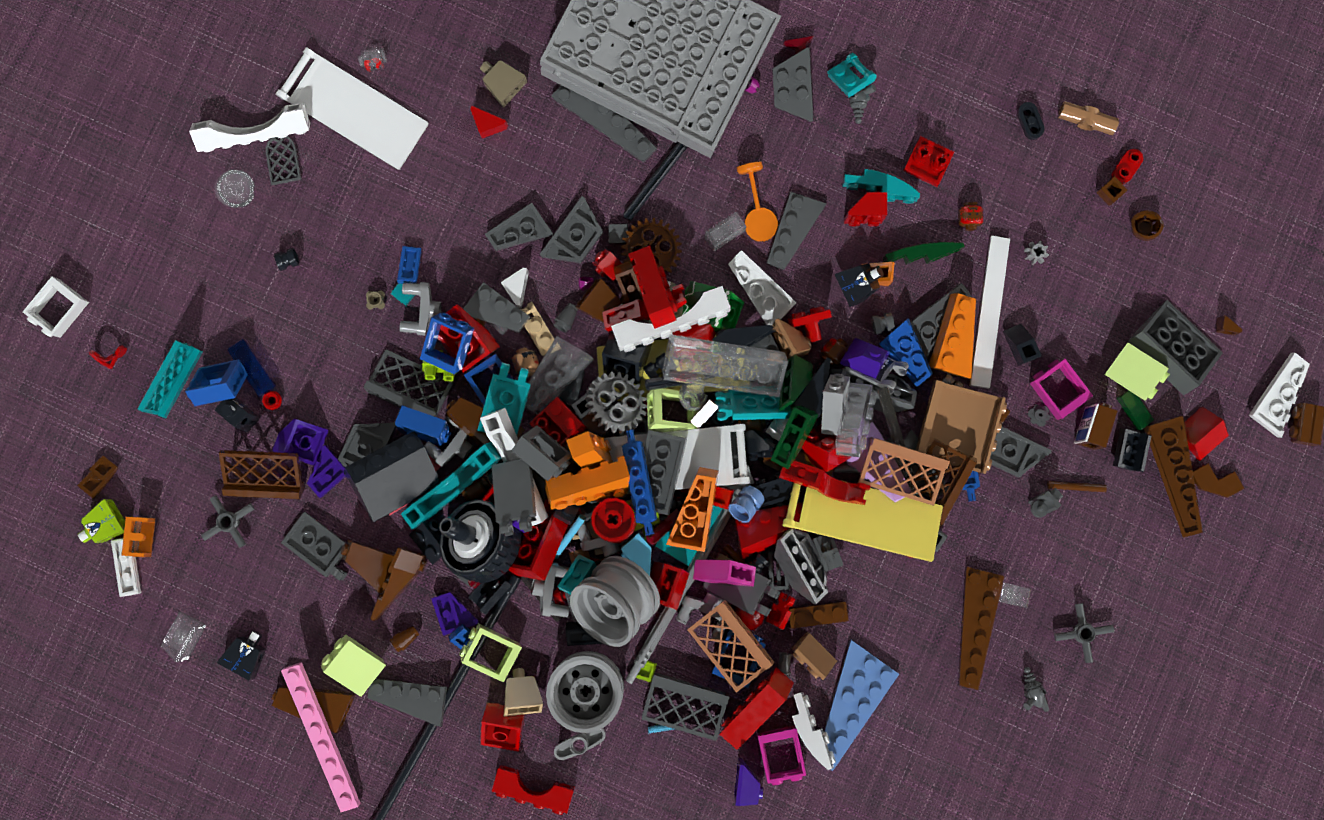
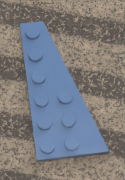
M851 639L824 732H827L830 741L827 744L829 752L833 751L836 763L833 764L834 768L830 769L832 771L899 675V673Z

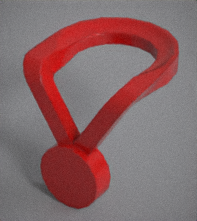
M121 345L114 354L107 358H103L94 350H90L88 353L101 365L112 369L117 359L125 355L127 348Z

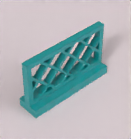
M175 340L141 401L138 410L167 418L203 351L185 342L182 343Z

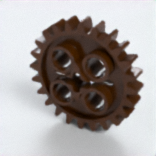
M645 218V224L643 225L638 221L637 228L631 225L633 231H626L629 237L622 238L626 245H621V248L626 249V251L621 253V256H627L623 262L630 261L628 254L632 253L635 247H651L657 237L661 235L662 238L656 244V252H653V254L659 260L658 266H663L664 271L672 273L670 267L676 268L677 265L674 261H680L681 259L676 256L682 253V250L677 249L682 243L676 242L680 236H673L675 228L669 231V223L662 226L663 220L656 224L655 218L652 219L651 223ZM651 231L655 237L653 240L647 241L644 239V233ZM662 242L669 243L670 249L667 252L659 249V245Z

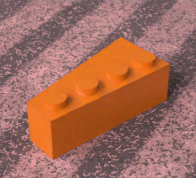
M959 293L950 294L929 363L930 368L971 379L975 298Z
M617 457L618 461L610 464L608 461L601 462V466L594 469L589 467L582 468L575 475L569 472L557 478L553 477L549 481L546 480V492L550 508L560 510L570 505L579 506L589 501L595 500L599 502L614 496L618 498L627 494L630 475L625 457Z
M699 467L666 545L705 552L719 470Z

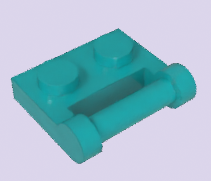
M855 53L849 54L846 60L827 71L828 77L848 97L853 96L876 79V74L873 71H869L858 60L859 58ZM854 66L864 77L860 79L850 67Z

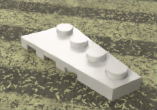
M742 250L728 264L766 325L773 326L776 319H782L796 304Z

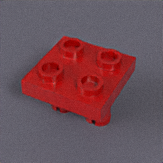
M920 136L903 171L938 187L953 157L954 151Z
M816 307L810 309L808 314L805 312L791 314L792 318L787 320L788 324L792 327L804 325L809 341L815 342L822 340L818 325L819 320L830 318L832 315L830 309Z

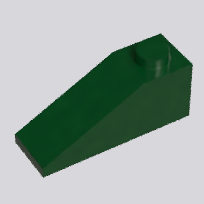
M795 354L782 365L779 410L781 411L797 399L813 377V364Z
M802 405L793 408L771 461L786 469L790 468L811 432L818 413Z

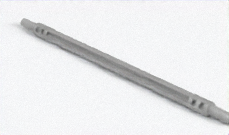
M741 488L734 491L732 501L738 497ZM722 508L709 531L705 552L697 551L686 570L690 574L679 606L695 580L693 579L695 560L707 559L732 516L729 509ZM668 607L664 608L634 660L635 664L625 681L632 684L640 669L644 668L677 610Z

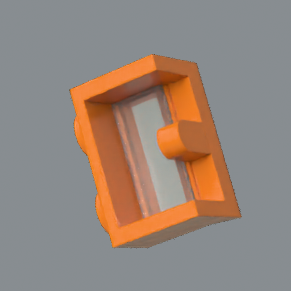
M126 517L121 556L151 557L155 518Z

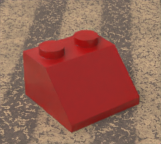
M487 702L481 724V745L519 752L525 714L504 716V705Z

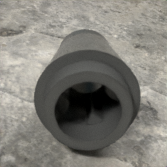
M568 303L554 319V327L564 333L571 330L578 311L575 305Z

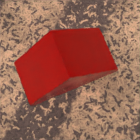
M471 106L470 110L482 139L508 128L506 120Z

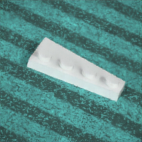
M1290 353L1249 414L1251 418L1278 438H1282L1284 434L1282 430L1285 422H1288L1290 418L1289 412L1292 404L1296 402L1297 390L1302 386L1310 365L1296 353Z

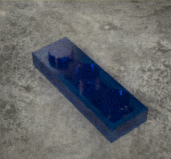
M245 339L240 340L227 349L234 360H240L248 373L246 379L259 397L276 387Z

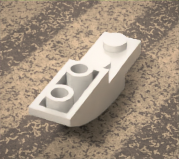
M803 692L794 694L799 714L792 716L802 741L811 754L828 770L834 768L833 764L836 763L833 751L829 752L827 744L830 743L828 734L823 732L822 728L814 729L816 721L814 715L809 713L808 707H811L808 696H804Z

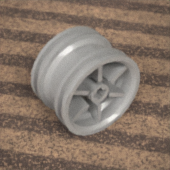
M620 556L604 558L592 571L591 577L583 579L571 592L570 596L572 612L582 628L596 640L613 647L626 645L637 634L640 625L646 623L657 612L660 605L659 592L651 577L639 565Z
M582 651L572 654L564 659L550 676L546 691L548 708L555 720L566 729L580 733L597 731L609 724L618 713L624 693L623 677L615 663L603 654L593 651ZM594 669L599 671L597 677H593L591 674ZM574 670H577L579 672V676L577 678H574L572 676V672ZM585 685L591 688L588 694H584L585 691L581 690ZM605 686L609 688V693L607 694L602 693V688ZM564 688H568L570 690V693L568 695L563 694ZM598 704L600 710L594 711L592 709L593 705ZM574 705L580 706L579 712L573 710Z

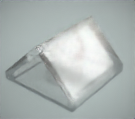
M179 611L161 647L175 662L188 660L206 624Z

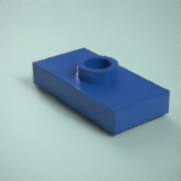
M402 246L397 278L399 284H417L422 253L421 248Z

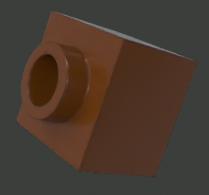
M1113 177L1096 193L1110 206L1128 190L1116 177Z

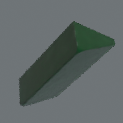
M1128 390L1116 398L1137 430H1142L1154 421L1141 399Z

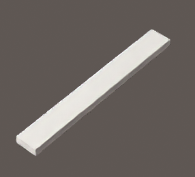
M991 236L989 239L969 386L990 388L1010 238Z

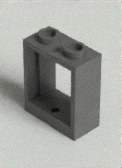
M538 425L521 436L511 450L547 481L553 476L557 478L571 464L569 462L572 457L571 453Z

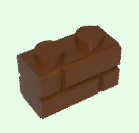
M1308 403L1296 404V407L1292 410L1293 426L1289 430L1291 442L1309 446L1321 445L1324 427V406Z

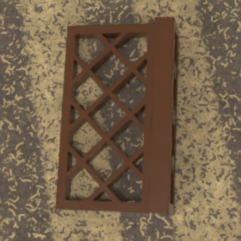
M934 439L926 454L934 456L932 451L937 445L943 448L945 456L939 458H947L950 461V457L959 456L964 459L961 465L952 467L950 462V468L945 470V473L951 471L953 480L945 484L941 482L940 488H942L944 496L942 499L935 501V504L939 503V505L943 506L940 530L976 466L977 458L971 455L968 456ZM920 467L918 468L915 474L921 471ZM936 469L935 473L928 474V478L938 475L939 470ZM924 475L914 478L915 482L924 479L925 483H928ZM910 482V489L912 490L913 488V491L916 490L912 482ZM929 486L927 489L920 491L921 494L929 492L930 498L932 496V490Z
M219 451L224 484L222 488L223 496L300 499L305 487L304 482L301 481L298 453ZM225 457H232L237 462L232 466L226 461ZM252 458L256 463L251 466L244 459ZM268 458L274 461L275 464L270 467L263 460ZM284 459H291L294 465L290 468L282 461ZM239 463L247 469L244 474L235 468ZM260 465L267 471L262 475L254 468ZM278 465L286 471L282 476L274 470ZM232 471L239 478L229 479L228 474ZM251 472L259 479L250 480L246 476ZM271 473L278 480L270 481L266 476ZM290 474L296 479V482L288 481L285 477Z

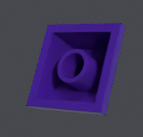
M855 338L840 364L876 379L890 352Z
M293 419L279 432L272 451L298 453L299 461L314 466L319 458L329 430Z
M738 758L734 790L735 806L757 805L759 799L763 797V787L760 786L758 778L744 760Z

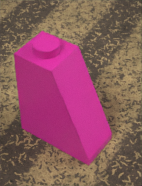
M695 560L693 579L708 583L754 587L756 567L731 560Z

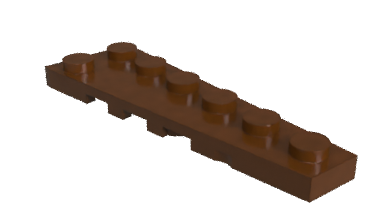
M1183 415L1145 427V433L1151 434L1150 447L1182 537L1185 538L1203 533Z
M965 567L964 602L962 606L963 620L961 623L962 637L960 641L958 685L979 690L1004 576L970 567Z

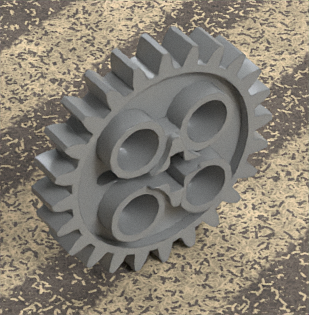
M610 372L608 376L606 373L601 378L598 376L595 382L593 381L590 384L591 388L586 391L589 395L585 397V400L589 402L585 407L591 408L588 415L595 416L592 421L598 420V427L605 425V431L611 428L614 434L618 429L619 433L622 434L625 430L635 429L643 421L642 417L646 415V412L643 410L647 408V405L643 403L647 398L641 397L644 391L638 390L640 384H633L634 378L629 381L627 374L622 378L620 372L616 376H614L613 372ZM614 387L618 388L620 393L615 391ZM628 393L629 396L625 397L620 403L614 405L609 411L604 412V410L608 408L612 403L616 402L624 394ZM600 398H604L606 403L602 402ZM626 402L630 403L632 405V408L629 407ZM612 413H616L619 418L614 417Z

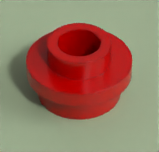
M269 391L264 394L262 403L265 408L276 410L282 404V397L278 392ZM272 397L275 398L274 404L270 403V399Z
M557 587L552 594L555 604L565 605L564 601H567L566 593Z

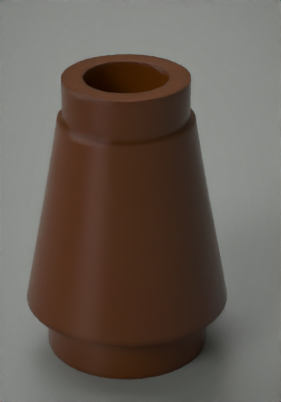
M411 626L392 635L393 638L389 641L399 653L401 650L404 651L420 634L414 626Z

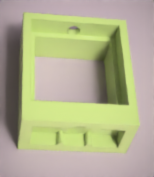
M663 388L651 390L647 394L648 430L671 432L698 429L690 423L699 409L697 393ZM662 399L687 402L688 423L662 420Z
M478 623L477 627H473L468 636L470 640L467 646L463 645L459 656H461L460 660L463 664L504 682L522 647L520 643ZM482 634L509 646L496 671L470 659Z

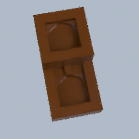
M102 456L89 469L91 472L77 486L94 499L110 481L118 467L105 456Z

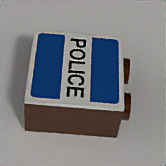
M1106 403L1085 407L1074 443L1093 450L1106 448L1118 411L1112 409V406Z

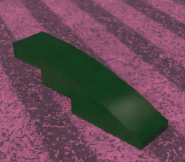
M955 242L921 244L888 253L883 257L884 262H894L903 258L907 265L924 258L925 263L929 264L962 250L965 245L964 243Z

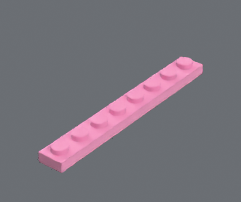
M302 662L283 668L281 672L340 812L359 807L361 802Z

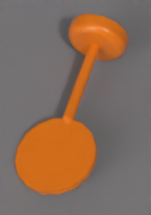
M762 162L736 167L738 174H749L756 208L746 216L744 221L745 231L755 241H767L776 234L778 221L771 210L760 208L753 173L762 170Z

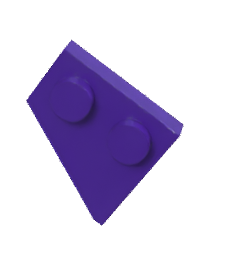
M327 445L322 447L320 457L316 461L313 468L314 471L307 482L308 486L319 498H322L346 477L344 474L345 467Z
M450 592L431 598L443 636L454 632L462 624L470 627L479 623Z

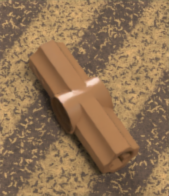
M1066 101L1063 102L1058 114V118L1078 124L1077 126L1083 130H1097L1109 135L1115 133L1119 124V118L1100 113V110L1095 107H1082Z

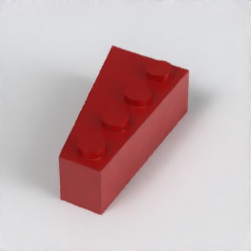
M647 246L629 253L628 255L654 329L677 321L675 312L678 311L669 289L670 286L663 266H658L651 247Z
M548 498L544 502V506L549 517L542 523L532 526V531L523 534L525 538L521 542L517 558L509 568V571L516 576L545 581L564 537L568 524L553 516V509L550 508Z
M803 502L797 503L794 516L795 522H799ZM789 505L757 510L752 519L747 523L735 519L742 559L749 557V554L754 552H761L768 546L777 545V540L790 529L782 525L783 520L786 519Z
M776 667L758 685L757 689L747 696L744 704L737 706L733 711L734 715L731 718L727 717L721 724L723 728L719 735L738 750L787 700L794 682Z

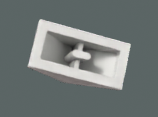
M527 268L520 269L501 282L518 308H522L529 275Z

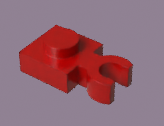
M782 592L779 595V604L773 603L765 621L784 630L792 613L788 609L794 604L795 598L789 596L786 601L788 595Z

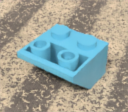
M637 533L621 548L623 551L621 556L639 565L650 576L652 546L646 542L640 533Z

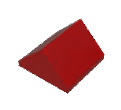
M1204 407L1199 408L1184 422L1189 450L1198 461L1202 460L1229 436L1224 420Z

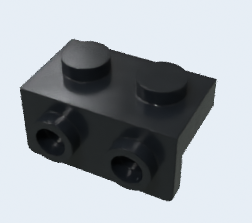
M1120 428L1113 466L1128 471L1144 472L1151 434Z
M780 473L774 475L775 479L767 481V478L756 480V484L753 487L758 489L764 496V502L760 508L789 500L793 482L779 478Z
M434 517L422 522L409 534L432 565L442 558L440 553V523Z

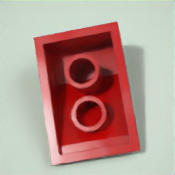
M458 304L446 312L451 318L465 321L474 328L465 362L461 369L463 373L500 347L490 332ZM441 325L438 339L448 353L456 358L463 334Z

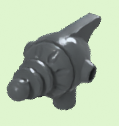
M874 84L863 88L849 97V103L851 108L854 109L853 114H855L854 118H856L855 122L857 124L862 122L863 109L866 108L870 100L869 94L876 91Z
M1025 667L1024 672L1026 674L1024 677L1026 679L1024 681L1027 683L1024 686V695L1028 700L1024 703L1023 707L1026 710H1030L1034 705L1038 708L1042 707L1044 712L1049 711L1045 699L1046 690L1039 681L1035 680L1036 676H1033V672L1030 673L1031 669Z

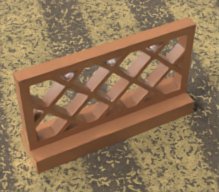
M871 437L858 483L861 482L877 489L934 506L945 470L948 469L950 461ZM873 450L881 452L884 460L874 464L871 460ZM897 457L903 465L893 470L888 461ZM886 462L890 472L880 477L876 467ZM917 463L921 471L911 476L907 466ZM905 468L909 478L899 483L895 473ZM874 469L878 479L872 482L864 480L866 472ZM931 469L940 470L937 479L930 482L926 472ZM923 474L928 483L918 488L914 478ZM893 475L897 484L890 488L886 487L882 479ZM911 480L916 490L905 493L901 485ZM930 486L933 492L930 500L923 498L920 493L921 490Z
M726 600L722 601L687 629L736 693L774 663L770 655ZM715 612H718L722 617L721 625L710 624L711 616ZM699 625L707 626L706 637L698 636L694 629ZM710 627L721 628L720 639L709 638ZM724 629H730L734 632V641L723 640ZM709 641L720 642L718 653L711 652L708 649ZM722 643L733 644L732 655L721 653ZM736 644L745 646L747 649L746 657L735 655ZM721 656L732 658L731 668L722 667L720 664ZM735 658L746 660L745 670L734 669ZM748 660L756 661L761 668L756 672L747 671ZM733 672L744 674V681L738 686L732 679Z

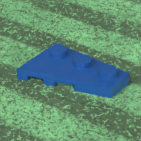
M909 318L879 343L884 350L890 352L889 356L893 360L909 364L906 375L916 386H919L933 374Z

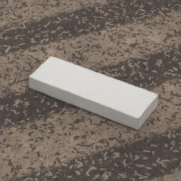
M123 538L111 540L119 596L140 594L141 588L136 557L121 556Z

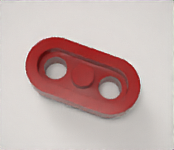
M1137 149L1128 150L1112 171V178L1116 177L1122 184L1129 182L1142 164L1143 154ZM1132 155L1136 157V161L1132 160ZM1121 171H1125L1126 176H1123Z

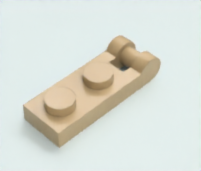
M531 301L522 311L527 315L532 312L534 317L528 320L524 326L544 357L559 348Z

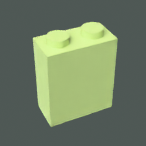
M1130 343L1126 344L1105 373L1106 376L1145 401L1147 398L1152 399L1158 391L1155 388L1159 382L1164 383L1170 374L1167 372L1169 368Z
M346 634L343 638L337 640L334 650L327 654L321 662V668L325 674L360 697L386 666L382 658Z

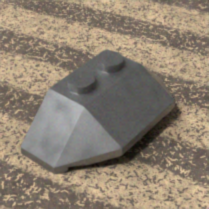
M790 528L777 540L774 557L791 587L813 604H817L828 593V587L826 586L827 574L824 571L816 547L809 534Z

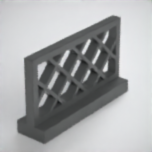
M386 349L369 381H366L364 389L367 393L399 408L405 406L438 418L437 415L455 382L443 380V375L436 373L435 378L437 379L420 384L418 375L424 373L422 372V366ZM387 357L395 358L397 365L386 368L385 361ZM406 365L412 366L414 373L403 376L401 367ZM398 368L401 377L390 380L388 371ZM386 373L387 382L380 384L375 381L377 375ZM416 376L418 385L407 388L405 379ZM403 380L405 390L395 391L392 384ZM440 381L448 383L445 390L437 392L435 383ZM433 384L435 393L424 396L422 387ZM420 388L422 398L412 399L409 392ZM437 396L439 403L436 409H433L427 405L426 400Z
M654 672L641 719L717 741L726 705L728 704L729 693ZM654 686L662 688L666 696L656 701L653 695ZM675 693L682 694L685 701L675 706L670 696ZM668 698L673 708L663 713L658 703ZM695 698L700 699L703 707L693 711L689 701ZM687 703L692 713L681 718L677 708ZM713 704L721 705L720 713L712 717L707 707ZM656 705L660 715L655 718L646 716L648 708ZM706 709L710 719L700 723L696 714ZM675 710L680 720L670 723L665 715ZM694 716L698 725L692 729L687 728L684 720ZM712 721L716 727L714 735L706 733L702 726Z

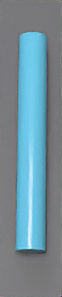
M580 514L563 537L555 559L559 558L586 520L584 515Z

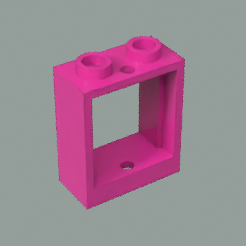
M1058 359L1054 360L1048 365L1049 369L1047 371H1039L1033 376L1034 380L1029 383L1057 420L1063 419L1093 397L1092 393L1066 359L1061 361ZM1058 369L1063 372L1079 394L1060 409L1040 385L1041 381Z
M795 725L757 733L768 784L779 785L783 783V780L788 779L799 781L802 780V776H806ZM793 738L799 768L770 774L764 743Z

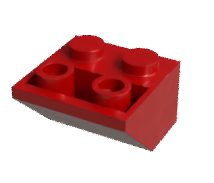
M867 192L848 211L844 218V224H849L852 227L860 226V224H868L871 227L882 224L887 216V192Z
M558 397L529 423L533 428L538 425L563 447L567 445L566 440L580 435L587 428Z
M822 424L811 430L802 445V449L812 465L829 472L852 457L853 437L842 432L841 436L821 434Z
M654 561L650 577L658 589L660 605L677 610L690 573L683 569Z

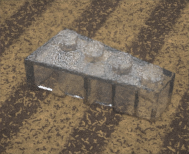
M556 336L528 382L531 384L525 408L538 415L594 359L588 353Z

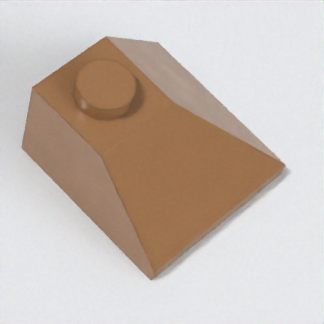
M779 318L774 321L773 327L776 331L772 335L786 361L794 354L801 358L810 352L811 343L807 337H804L802 332Z

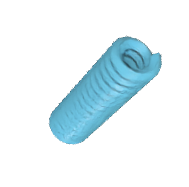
M662 725L648 726V734L668 731L673 728Z

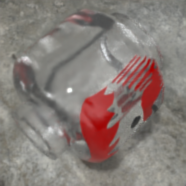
M374 44L363 47L358 60L361 67L365 66L367 71L372 72L383 69L387 62L384 48Z

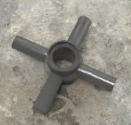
M217 495L210 498V501L219 516L216 519V525L202 533L201 537L206 541L220 531L230 532L238 547H244L246 543L237 530L240 524L239 519L253 511L255 507L250 503L233 513L225 510ZM227 517L231 519V525L229 527L225 525V519Z
M1083 603L1075 604L1078 624L1074 626L1072 631L1055 633L1054 639L1055 641L1075 638L1076 641L1082 643L1085 663H1091L1093 658L1090 642L1095 639L1096 635L1113 633L1114 627L1113 625L1093 627L1086 623ZM1083 628L1087 629V636L1085 638H1082L1080 634Z

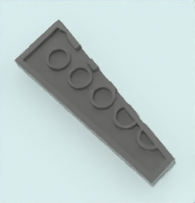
M560 86L551 95L560 105L575 113L580 119L592 125L594 129L606 135L611 141L620 145L644 163L657 150L627 118L564 86Z

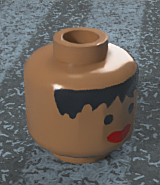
M527 348L518 349L516 351L517 354L512 357L516 374L519 375L521 368L529 369L528 377L536 374V370L539 369L536 353L532 350H527Z

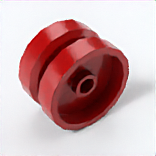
M607 498L601 501L594 508L591 516L592 527L595 533L604 541L610 543H621L629 539L636 528V518L633 509L624 500L618 498ZM612 518H617L618 523L616 525L611 523Z

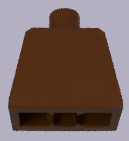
M596 279L575 308L604 323L602 312L618 307L621 301L602 279Z

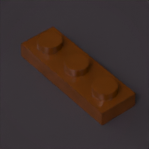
M845 601L788 609V611L792 612L789 617L791 629L849 621Z

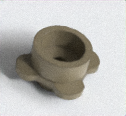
M368 291L366 293V307L369 310L373 308L383 309L385 307L383 302L385 293L383 291Z

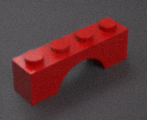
M500 765L492 792H495V795L501 798L509 796L518 803L525 804L529 802L535 808L544 809L546 807L552 809V812L555 814L563 815V813L567 814L575 786L556 781L548 790L541 792L532 791L521 781L519 770Z

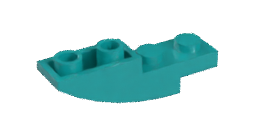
M865 169L862 176L845 174L842 187H847L848 190H858V188L866 189L867 192H877V190H880L879 192H887L888 202L903 200V203L912 204L920 198V193L912 186L883 172Z

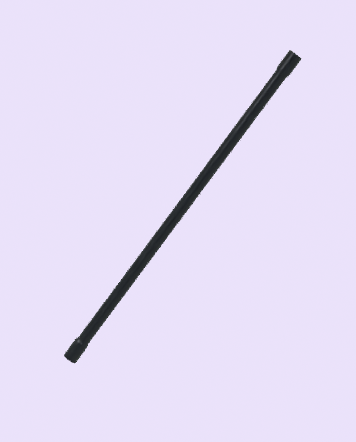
M511 574L508 579L511 584L510 588L496 602L483 626L491 630L493 629L510 597L521 582V578ZM482 634L470 657L471 660L475 661L488 638L487 636ZM463 663L447 689L444 714L471 668ZM428 722L373 820H385L436 730V725Z

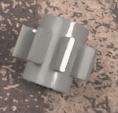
M1041 241L1037 242L1036 245L1034 242H1030V248L1024 250L1027 253L1025 260L1029 259L1032 261V265L1037 261L1042 264L1044 262L1043 258L1049 256L1046 253L1048 246H1043Z

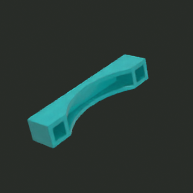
M492 442L484 444L448 478L401 513L411 529L418 527L422 522L435 515L491 469L492 465L497 464L502 459Z

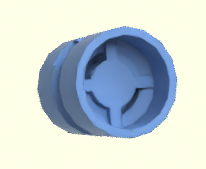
M746 485L738 493V497L729 505V512L738 521L747 523L763 504L764 496L755 487Z

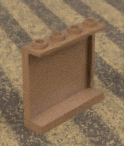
M935 380L916 451L927 453L933 440L936 439L968 456L971 455L977 458V464L973 471L986 474V471H989L992 465L990 456L997 446L995 437L1002 427L1000 418L1007 408L1006 398ZM936 445L932 451L933 455L936 457L945 456L944 449ZM959 456L949 458L953 466L961 465L964 460Z

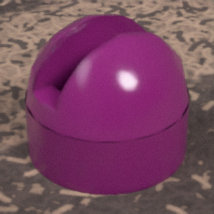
M751 77L745 91L751 94L757 93L756 88H760L759 81Z
M580 277L579 288L584 291V288L588 290L594 283V279L591 277Z

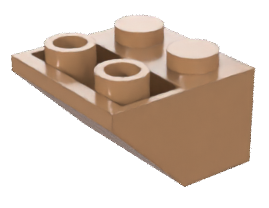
M806 632L791 648L794 651L792 655L802 665L806 663L808 665L806 669L816 679L820 677L824 680L837 662L809 632Z

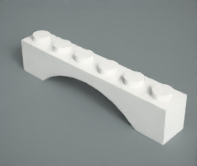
M304 102L286 105L273 119L254 127H230L208 120L192 123L189 132L197 152H210L215 148L222 147L227 149L236 144L247 145L257 140L263 142L272 137L284 138L293 133L298 135L304 134L309 131L310 120Z
M723 286L704 292L691 310L683 316L676 318L677 321L654 329L653 324L640 323L630 319L611 327L620 351L629 352L634 350L636 345L653 343L654 339L658 337L665 339L672 336V332L678 330L684 332L691 329V326L698 323L700 326L708 323L711 318H723L730 312V305Z
M506 408L481 417L480 419L487 437L496 447L503 462L521 459L511 451L518 442V438ZM534 479L536 516L531 517L532 526L542 523L549 517Z

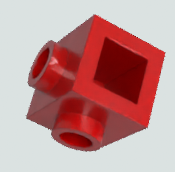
M605 249L597 253L593 264L596 266L595 271L601 277L606 276L614 281L616 278L614 267L622 263L610 251Z

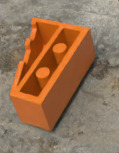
M587 431L566 440L572 458L581 468L589 467L594 469L601 466L600 463L608 461L609 464L613 463L609 452L611 451V446L605 438Z

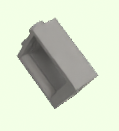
M830 374L823 391L821 434L837 436L842 434L848 418L850 377Z

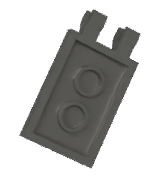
M522 459L492 465L496 522L501 524V534L505 533V536L513 535L512 521L520 520V530H524V532L532 531L531 517L536 516L532 468Z
M304 512L281 543L323 576L328 577L332 574L336 579L344 580L348 574L336 566L342 559L341 550L344 543L347 542L309 513Z
M721 553L717 558V560L734 561ZM756 572L754 587L705 582L702 587L751 615H754L755 611L767 617L771 609L760 604L762 597L766 593L777 599L780 594L779 591L769 586L771 580Z

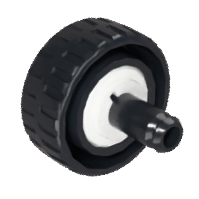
M482 499L467 501L456 508L449 517L443 519L440 523V553L442 560L452 573L466 580L476 583L494 581L505 574L517 558L521 545V531L513 526V535L505 536V533L501 534V524L496 522L495 502L490 500L483 501Z

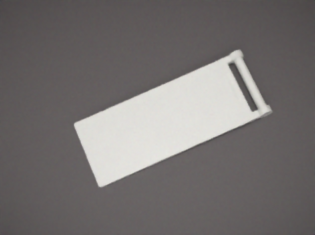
M305 47L303 56L282 88L278 89L275 94L290 104L304 102L308 115L400 170L429 125L428 122ZM309 59H314V62L291 97L287 95Z
M745 424L661 432L687 439L675 490L689 489L699 467L719 470L716 486L749 484L750 477L747 476L744 438ZM731 432H736L739 478H734ZM647 434L635 435V440L641 441L644 448ZM627 436L605 438L610 443L611 451L609 452L613 462L618 461L617 457L623 456L622 446L628 443ZM628 486V493H627V494H631V492H630V487H629V486Z

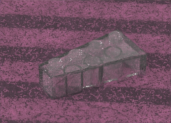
M849 383L835 441L836 455L861 457L862 450L866 449V436L869 435L870 422L876 403V393H873V385Z

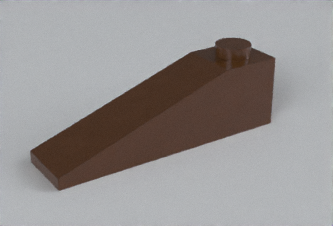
M407 547L397 548L388 569L391 575L388 576L382 586V590L385 592L377 599L370 618L371 620H378L416 578L419 572L424 571L427 564L424 554Z

